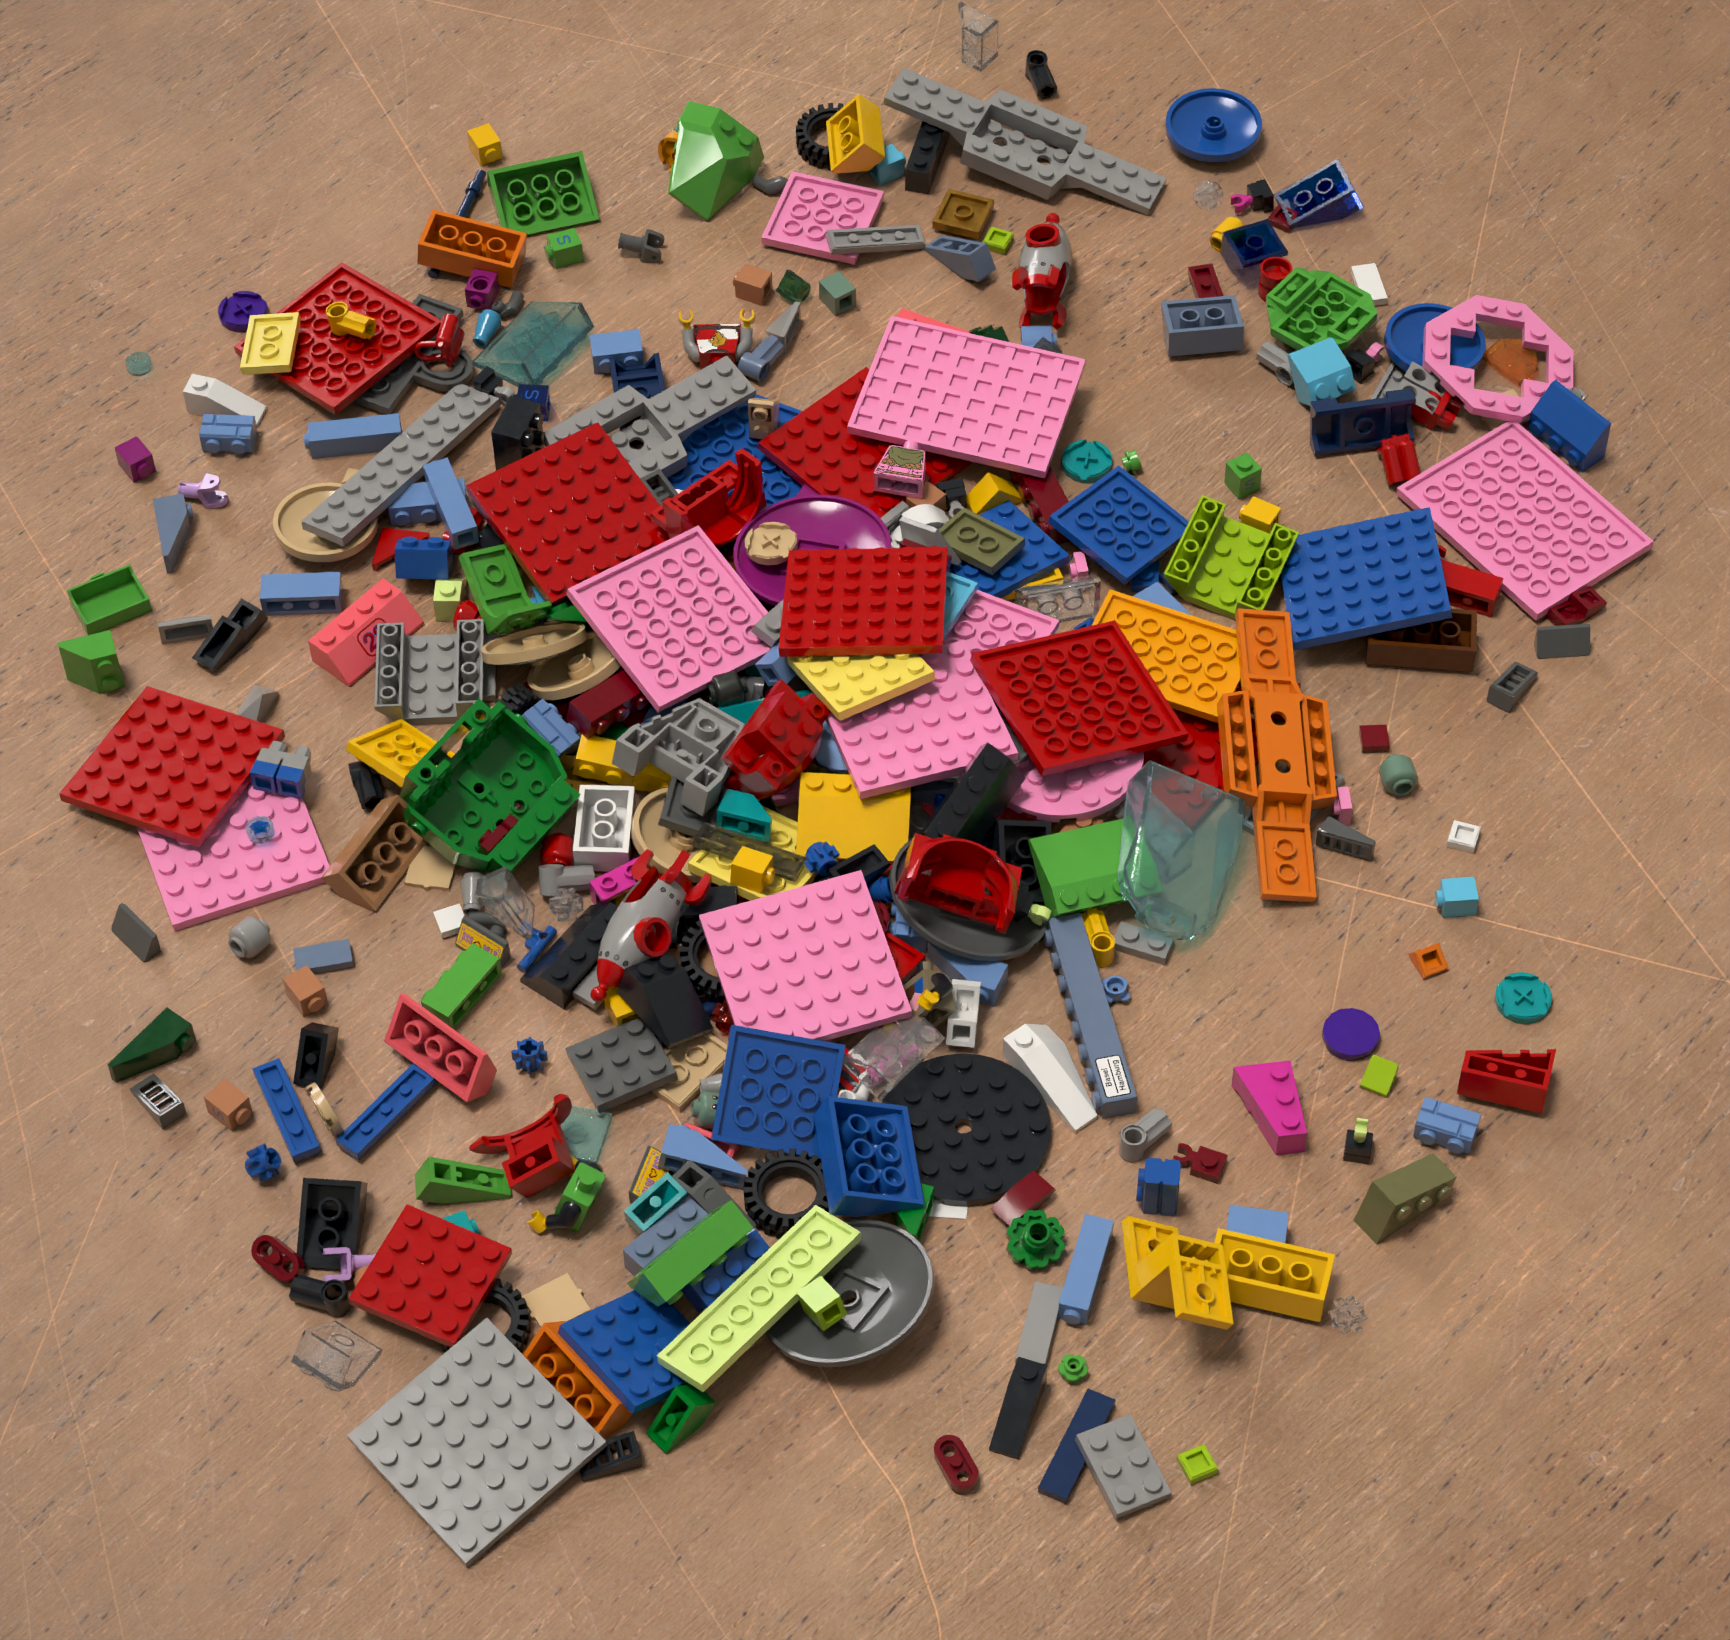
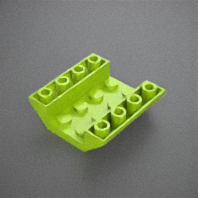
M1202 495L1163 577L1185 601L1231 619H1235V613L1238 608L1264 610L1298 538L1299 532L1277 523L1274 524L1270 533L1225 517V503Z

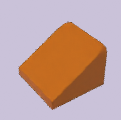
M1439 943L1408 954L1422 979L1449 969Z

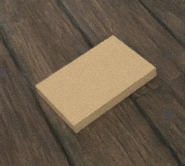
M711 1033L676 1046L666 1047L664 1052L674 1067L678 1080L650 1092L681 1112L700 1093L699 1079L719 1074L723 1070L727 1044Z

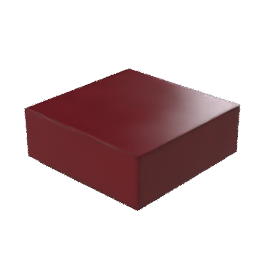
M1279 204L1267 218V225L1289 233L1300 219V213Z
M1387 724L1359 726L1362 753L1389 752L1390 744Z

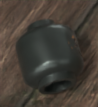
M735 671L714 675L711 683L707 684L708 688H706L711 705L715 704L717 707L743 703L744 694L748 693L745 678H739Z

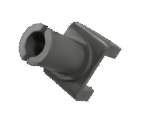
M647 229L645 236L642 235V237L620 233L618 249L639 252L642 263H658L661 261L662 253L657 248L663 246L665 239L661 233Z

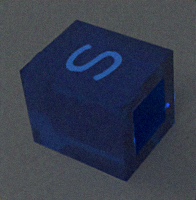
M519 384L518 392L513 394V396L540 403L541 414L544 417L543 421H548L551 405L549 385Z

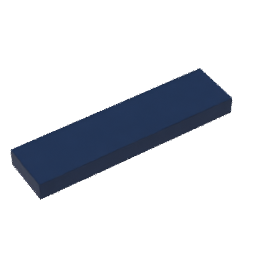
M1089 1388L1087 1389L1038 1486L1039 1493L1065 1504L1067 1503L1086 1465V1461L1075 1442V1437L1079 1433L1107 1423L1115 1407V1399Z

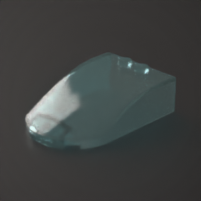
M1151 760L1127 782L1118 867L1119 888L1124 901L1128 900L1133 909L1137 912L1134 916L1145 927L1169 939L1189 940L1194 936L1204 933L1218 916L1239 850L1245 800Z

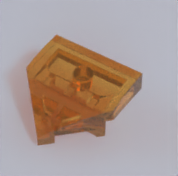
M1498 339L1484 352L1483 360L1519 386H1521L1524 379H1529L1535 371L1539 370L1537 350L1522 348V339Z

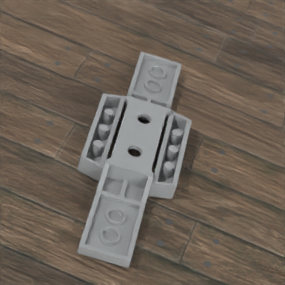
M903 68L884 98V105L948 131L963 146L961 164L1046 200H1049L1060 189L1083 188L1148 215L1166 183V177L1085 144L1086 125L1003 90L997 91L984 102ZM1001 124H1004L1016 130L1011 131L1007 128L1002 127ZM1023 133L1028 134V135H1030V136H1032V137H1035V138H1037V139H1040V140L1030 139V138L1024 136ZM1002 140L1006 143V146L1001 147L993 142ZM1044 142H1047L1061 149H1054L1052 147H1049L1045 145ZM1044 158L1047 159L1050 162V164L1044 165L1042 163H1039L1037 160Z
M725 356L650 399H647L628 385L545 431L544 445L547 447L597 422L608 434L641 416L639 420L634 421L633 424L621 431L614 432L609 438L639 478L657 469H660L665 477L668 478L687 467V453L682 442L693 431L743 404L748 399L755 397L756 389L729 357ZM633 440H640L644 443V446L637 450L632 449L629 444ZM472 500L473 506L477 509V511L481 514V516L485 519V521H486V522L490 525V527L493 529V527L491 526V524L488 522V520L485 518V516L483 515V513L480 511V509L477 507V505L475 504V502Z

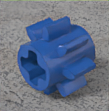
M816 842L807 849L805 856L808 860L804 864L810 873L814 872L816 876H828V869L839 863L836 858L840 854L834 845L830 846L828 842Z
M532 1037L517 1041L518 1050L511 1051L516 1070L522 1068L528 1074L542 1070L541 1061L548 1060L543 1041L537 1042Z
M262 1144L247 1151L249 1158L245 1161V1169L251 1177H259L260 1182H264L279 1174L277 1168L281 1165V1158L275 1149H267L266 1144Z

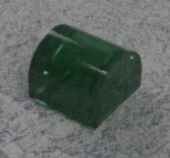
M787 270L776 292L792 304L795 301L802 303L808 297L811 286L796 273Z

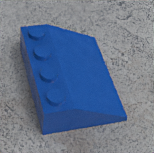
M828 1096L814 1117L829 1214L861 1217L922 1208L924 1200L908 1107Z

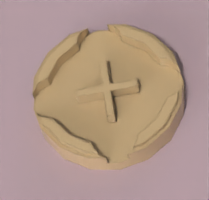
M762 523L759 525V528L754 531L751 529L746 535V553L751 560L758 564L778 565L788 560L789 551L797 550L796 533L790 530V527L784 523Z
M315 1082L308 1085L305 1091L308 1097L312 1098L315 1105L314 1108L326 1128L330 1130L331 1135L334 1137L342 1133V1126L320 1088Z

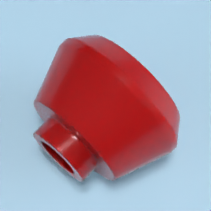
M463 601L457 607L453 619V627L456 632L457 620L481 619L477 605L473 601Z

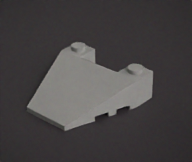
M698 698L672 709V713L664 717L657 715L652 717L651 722L641 726L638 723L631 726L616 740L612 764L634 777L649 763L684 783L680 804L703 816L718 802L730 768L721 758L743 729L744 723Z

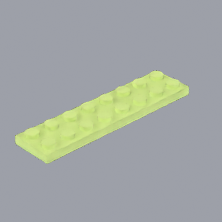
M815 1205L657 1355L658 1363L704 1392L799 1301L796 1292L819 1276L823 1277L862 1240L861 1232Z

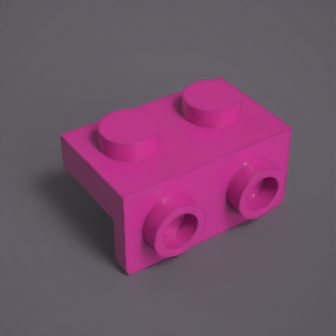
M638 857L589 881L593 904L611 902L632 889L636 882L632 877L631 869Z

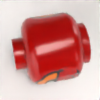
M554 833L545 837L541 842L540 848L541 865L560 864L564 867L574 866V840L563 833Z

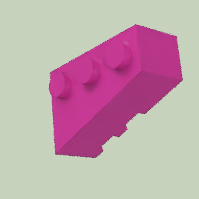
M1291 1060L1233 1067L1231 1086L1245 1102L1247 1111L1254 1116L1259 1130L1274 1153L1282 1155L1305 1152L1307 1130Z

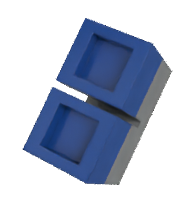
M273 741L268 749L262 748L250 771L253 789L275 794L278 791L280 795L302 799L305 793L304 785L307 777L312 774L310 749L299 746L296 747L294 754L287 753V746L283 742Z

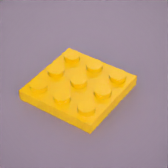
M399 719L348 741L346 751L402 788L407 773L437 742L403 719ZM449 751L447 755L452 758L455 753ZM430 772L427 774L425 778H429L431 776Z

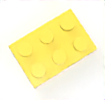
M299 312L250 315L240 364L242 375L292 371L301 323Z

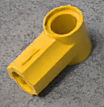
M334 302L326 308V315L333 334L341 336L349 333L369 340L375 334L376 320L350 311L344 302Z
M1097 908L1088 909L1081 916L1097 967H1107L1114 960L1115 938L1110 934L1103 911L1097 910Z

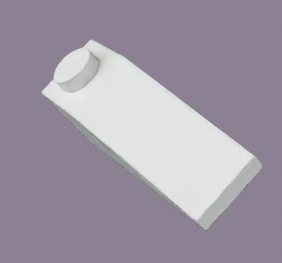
M192 374L183 390L188 413L202 416L203 414L255 416L256 426L258 427L267 410L266 405L215 378Z

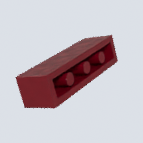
M1049 466L1045 478L1009 470L1012 482L1017 483L1022 501H1026L1028 504L1031 519H1035L1037 526L1057 544L1069 542V539L1048 523L1050 515L1069 502L1052 468Z
M622 670L570 701L566 720L584 737L590 739L597 734L604 733L608 727L616 722L624 721L628 715L636 710L644 709L649 701L627 672Z

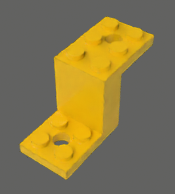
M1127 1216L1122 1221L1130 1298L1132 1300L1172 1308L1175 1310V1318L1225 1330H1228L1234 1324L1223 1245L1179 1235L1177 1227Z

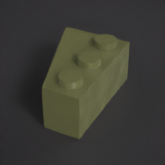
M1432 1153L1372 1181L1354 1221L1377 1245L1438 1202L1446 1200L1452 1193L1451 1187L1457 1177Z

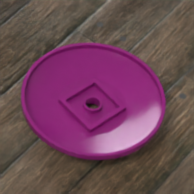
M804 495L777 502L757 513L752 521H748L740 531L734 545L733 558L736 573L751 592L760 600L776 606L784 599L788 560L778 565H763L749 558L745 549V537L751 529L754 531L759 528L760 524L779 522L788 525L790 530L796 533L797 550L892 547L886 525L876 513L866 506L839 496Z

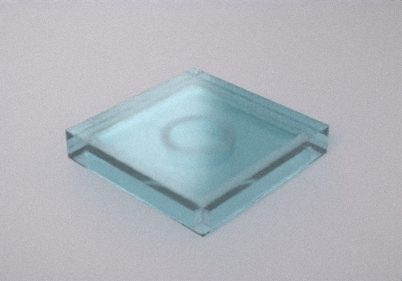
M572 1106L570 1115L561 1124V1128L569 1152L577 1160L598 1163L612 1121V1113H598L597 1110Z

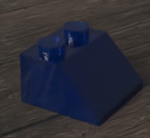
M1268 219L1222 232L1221 254L1230 269H1243L1260 264L1270 257H1284L1288 255L1287 249Z

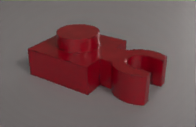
M510 813L493 832L488 829L478 841L481 845L477 853L487 856L519 820Z
M1179 1143L1177 1152L1184 1154L1185 1157L1174 1155L1173 1160H1179L1181 1168L1191 1167L1190 1175L1218 1184L1228 1155L1200 1146L1198 1152H1195L1189 1145Z

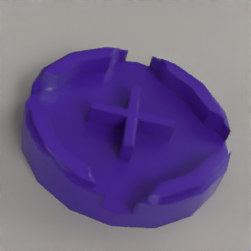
M250 291L235 292L232 297L224 298L218 306L219 320L222 325L228 330L238 333L247 332L250 315L268 314L266 301L259 294Z
M1354 1008L1340 1009L1331 1013L1325 1020L1322 1031V1038L1328 1051L1340 1059L1349 1061L1357 1060V1058L1363 1056L1364 1058L1370 1056L1377 1048L1380 1036L1379 1027L1374 1018L1363 1010Z

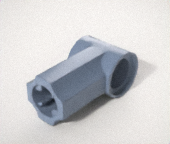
M773 335L766 337L752 353L746 352L743 354L739 361L738 369L742 374L758 382H763L770 372L771 365L784 352V345L779 341V338Z

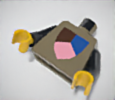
M929 961L917 963V975L903 986L912 1010V1017L881 1025L877 1032L885 1040L897 1036L903 1029L926 1035L956 1012L952 994L953 985L947 974L933 971V964Z

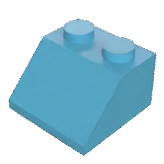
M1327 338L1287 354L1298 402L1311 406V401L1334 399L1356 390L1351 366L1333 338Z

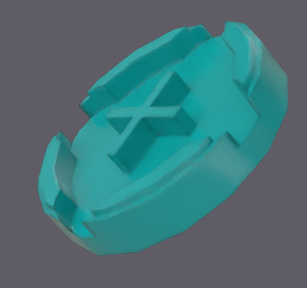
M1078 440L1069 444L1064 449L1061 458L1062 470L1066 476L1074 481L1094 483L1110 472L1112 468V454L1105 445L1093 440L1092 443L1087 442V440Z
M1518 972L1509 974L1496 987L1494 1002L1497 1010L1504 1018L1514 1023L1531 1024L1540 1021L1550 1011L1552 993L1546 982L1544 981L1543 983L1538 980V976L1531 973Z

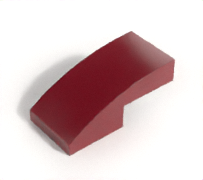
M1589 586L1572 592L1568 601L1549 608L1546 616L1556 626L1581 624L1602 610L1607 602Z
M1032 1171L1007 1191L994 1204L991 1210L1010 1226L1015 1217L1023 1218L1027 1210H1038L1056 1189L1037 1172Z

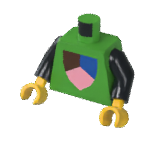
M571 1155L575 1172L569 1175L572 1177L560 1198L554 1214L545 1217L539 1210H536L531 1214L534 1219L526 1223L538 1234L542 1233L546 1228H569L578 1233L606 1178V1175L603 1173V1167L599 1163L577 1160Z

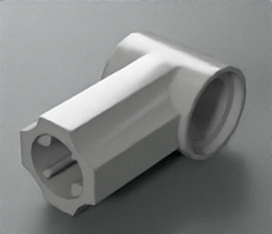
M1266 341L1257 352L1256 359L1275 371L1278 380L1282 384L1290 386L1294 382L1287 356L1288 353L1272 342Z
M547 864L539 866L540 895L543 896L563 895L566 891L590 890L589 881L595 879L592 865L564 867L560 864Z
M1153 1109L1137 1123L1125 1126L1120 1134L1119 1155L1121 1158L1128 1162L1141 1160L1145 1150L1171 1129L1172 1123L1167 1114L1161 1109Z

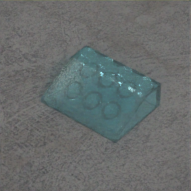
M531 301L472 362L475 367L481 370L486 366L495 370L496 376L517 387L536 388L543 383V379L550 372L557 369L558 364L565 357L573 352V348L579 342L587 338L588 333L595 326L581 302Z

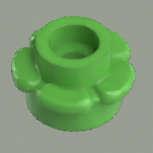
M1135 450L1125 451V457L1121 458L1127 472L1132 470L1135 475L1136 471L1142 469L1138 455Z
M1066 1355L1062 1358V1363L1058 1365L1060 1375L1069 1383L1080 1382L1088 1373L1087 1362L1080 1355ZM1071 1366H1076V1369H1071Z

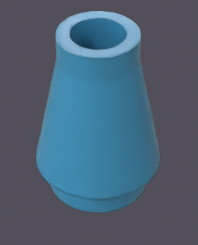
M485 309L478 315L475 336L473 338V343L476 346L485 348L501 327V316L497 312Z

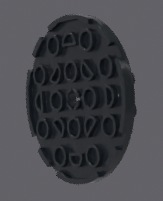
M950 1054L926 1060L900 1076L887 1091L882 1103L908 1107L920 1182L933 1186L934 1199L943 1201L944 1205L972 1207L998 1201L1029 1173L1039 1171L1049 1149L1051 1123L1049 1111L1041 1093L1031 1080L1019 1070L991 1057L977 1054ZM963 1123V1125L969 1126L971 1131L959 1133L956 1128Z

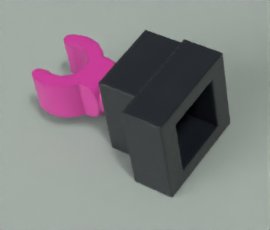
M1263 179L1248 184L1247 195H1232L1231 205L1235 204V213H1241L1249 206H1251L1253 212L1262 209L1264 213L1274 210V195L1267 181Z

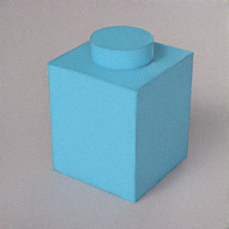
M893 144L884 147L885 158L880 164L875 165L868 171L879 186L904 176L905 156Z
M1475 878L1441 879L1440 888L1435 891L1436 907H1441L1442 917L1476 916L1479 897Z

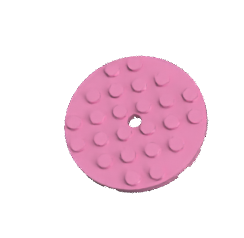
M1144 752L1046 776L1040 775L1029 757L1017 767L1026 779L1007 807L1019 814L1025 812L1037 816V820L1047 822H1060V819L1076 818L1077 821L1099 816L1118 806L1132 793L1134 785L1142 775Z

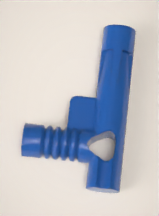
M526 923L520 925L518 932L529 937L525 942V947L530 950L517 965L519 971L526 973L556 935L557 930L554 927L548 926L542 932Z

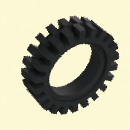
M828 103V108L826 109L821 104L818 105V111L812 107L809 109V114L804 112L802 119L799 118L797 121L796 147L798 148V154L802 155V159L804 161L809 160V165L814 166L817 163L818 168L822 170L824 165H828V170H831L829 147L814 142L812 135L817 130L827 127L826 121L843 108L844 104L838 103V108H833V103Z
M699 920L696 922V930L690 927L687 931L688 937L684 936L682 939V946H680L679 951L680 963L686 970L699 996L705 992L706 999L712 1001L713 995H717V1001L724 1002V993L719 978L705 972L698 962L702 948L707 945Z
M790 1148V1154L784 1156L783 1149L777 1150L776 1158L769 1152L765 1154V1162L759 1158L755 1161V1168L751 1166L748 1170V1177H745L743 1187L745 1210L757 1225L756 1228L758 1230L764 1227V1234L771 1236L772 1232L775 1231L776 1239H780L784 1233H787L815 1205L829 1213L822 1163L819 1165V1157L816 1155L809 1159L808 1152L802 1150L801 1155L796 1156V1149ZM787 1174L806 1178L815 1187L817 1193L815 1200L808 1208L794 1214H783L772 1210L764 1202L762 1193L766 1185L774 1178Z
M498 1278L483 1303L498 1305L510 1315L511 1323L504 1336L522 1353L524 1350L523 1344L527 1345L529 1340L528 1333L531 1331L527 1303L525 1298L521 1297V1292L518 1289L513 1291L512 1284L508 1282L502 1286L501 1279ZM441 1344L444 1353L450 1349V1347Z

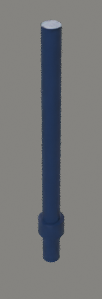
M478 170L473 181L469 182L465 190L464 200L456 214L457 216L466 218L474 199L479 197L482 190L481 185L486 177L484 170ZM430 267L428 276L435 279L440 270Z

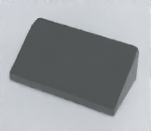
M1590 624L1537 627L1534 640L1537 658L1588 656L1590 653Z
M121 903L118 906L111 930L142 962H147L161 952L158 937L130 908Z

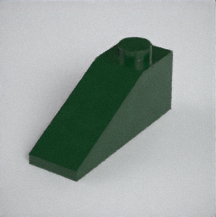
M166 1007L108 1063L112 1080L117 1083L177 1059L183 1052L188 1051L196 1040L192 1024Z

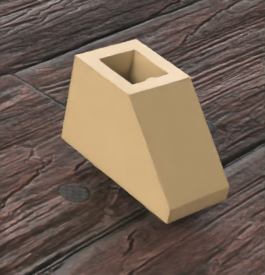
M748 399L749 438L764 439L777 430L780 419L779 400Z

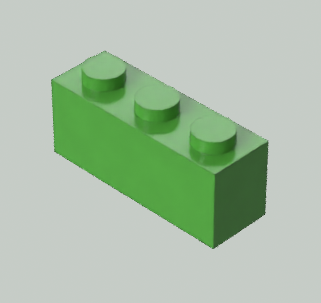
M472 943L466 951H462L458 955L454 965L442 973L439 982L431 990L425 992L421 1000L422 1007L452 1029H455L502 975L500 958Z

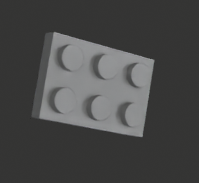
M1131 1414L1076 1435L1075 1442L1115 1519L1170 1498L1172 1492Z

